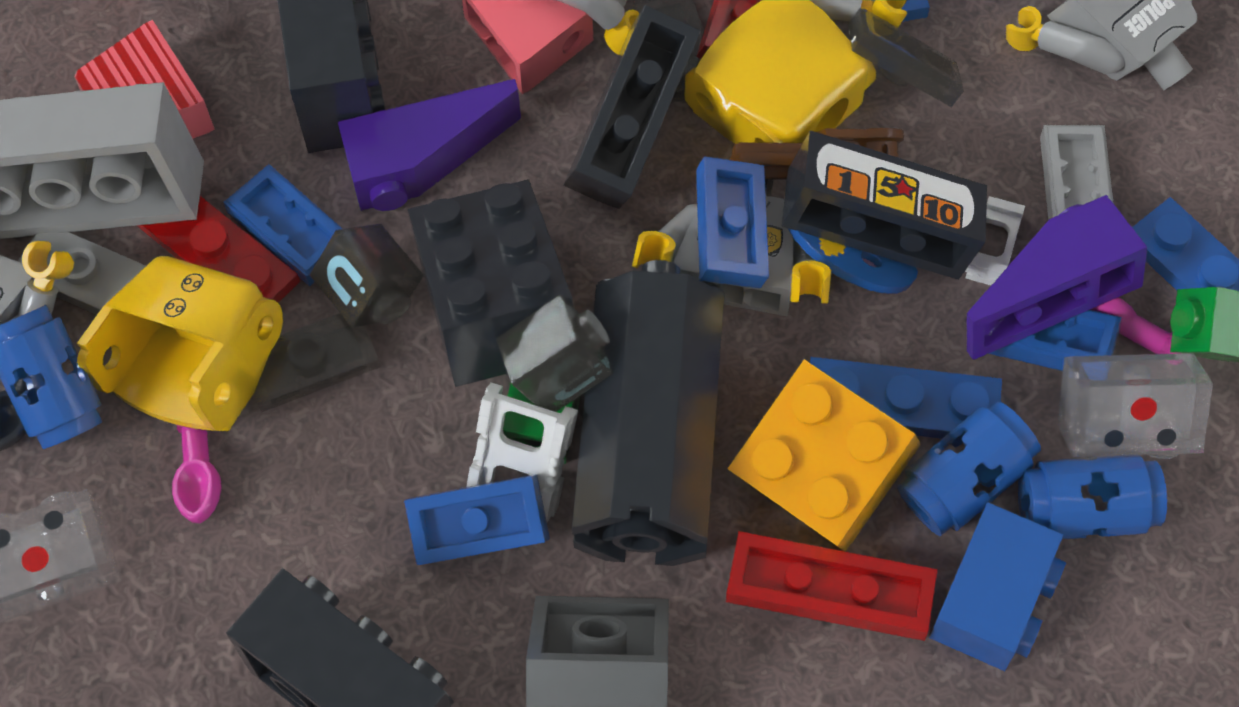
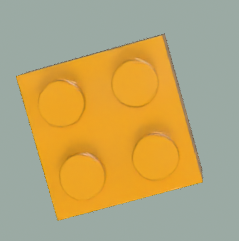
M804 359L732 461L728 470L841 550L846 551L921 444L916 434Z

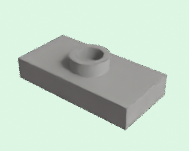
M1044 125L1040 141L1048 220L1058 216L1065 209L1073 205H1083L1104 195H1107L1113 202L1105 125Z
M70 232L37 233L30 242L47 241L51 243V251L47 257L48 266L51 256L55 251H65L72 256L74 268L70 275L64 279H55L54 285L58 288L57 298L96 315L113 296L146 267V265ZM23 254L19 258L18 262L22 263Z

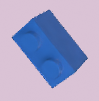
M987 502L929 638L1002 671L1007 669L1015 653L1027 658L1043 621L1031 615L1040 594L1051 599L1066 565L1065 561L1055 557L1063 534Z

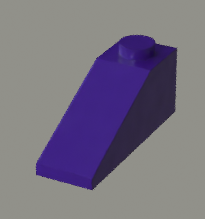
M507 80L338 121L360 210L374 208L378 211H391L403 206L408 199L421 196L520 120L521 111L516 80Z
M1107 195L1083 205H1073L1065 209L1058 216L1049 219L967 312V353L972 360L1143 287L1147 246Z

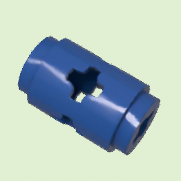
M47 305L0 325V379L28 437L36 436L42 449L71 439L102 423L96 409L102 405L89 376L77 363V351L61 318L53 319ZM67 359L71 361L74 368L68 375L64 372L61 364ZM23 379L28 390L19 396L14 384Z
M998 401L989 409L979 407L905 470L907 479L898 485L897 489L905 503L922 523L934 534L942 536L950 528L955 531L960 530L985 508L987 502L991 503L1022 477L1025 470L1031 469L1034 466L1032 458L1041 451V446L1034 433L1021 417L1010 407ZM962 443L965 446V449L958 454L950 449L942 453L949 444L955 448ZM980 483L988 488L996 484V487L989 494L982 490L974 495L972 490Z
M1140 455L1097 457L1094 460L1061 459L1038 461L1035 468L1025 470L1024 475L1018 480L1019 512L1021 517L1063 534L1062 539L1086 538L1088 535L1103 537L1146 534L1150 527L1162 526L1165 522L1167 514L1165 478L1157 461H1144ZM1087 485L1090 495L1101 496L1103 502H1108L1107 510L1097 511L1094 499L1083 498L1081 486Z

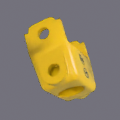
M762 0L728 26L709 47L697 67L692 68L685 75V100L695 114L735 144L738 142L803 143L810 130L818 132L825 128H837L863 102L865 90L876 79V70L866 53L851 42L831 18L810 0Z
M159 256L144 267L102 307L77 342L81 348L78 353L77 363L87 373L92 385L97 390L105 393L113 392L125 403L147 415L194 429L229 431L256 390L271 350L280 336L283 325V312L281 306L275 300L263 297L257 285L249 280L170 256ZM109 347H111V358L108 361V363L104 366V354Z

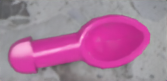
M1119 297L1090 309L1122 317L1119 331L1121 335L1171 363H1176L1185 356L1170 352L1172 332L1169 333L1137 315L1134 309Z
M177 425V430L181 433L183 463L176 470L173 478L172 495L181 515L192 523L200 524L212 515L218 505L222 490L221 478L214 465L209 461L207 430Z

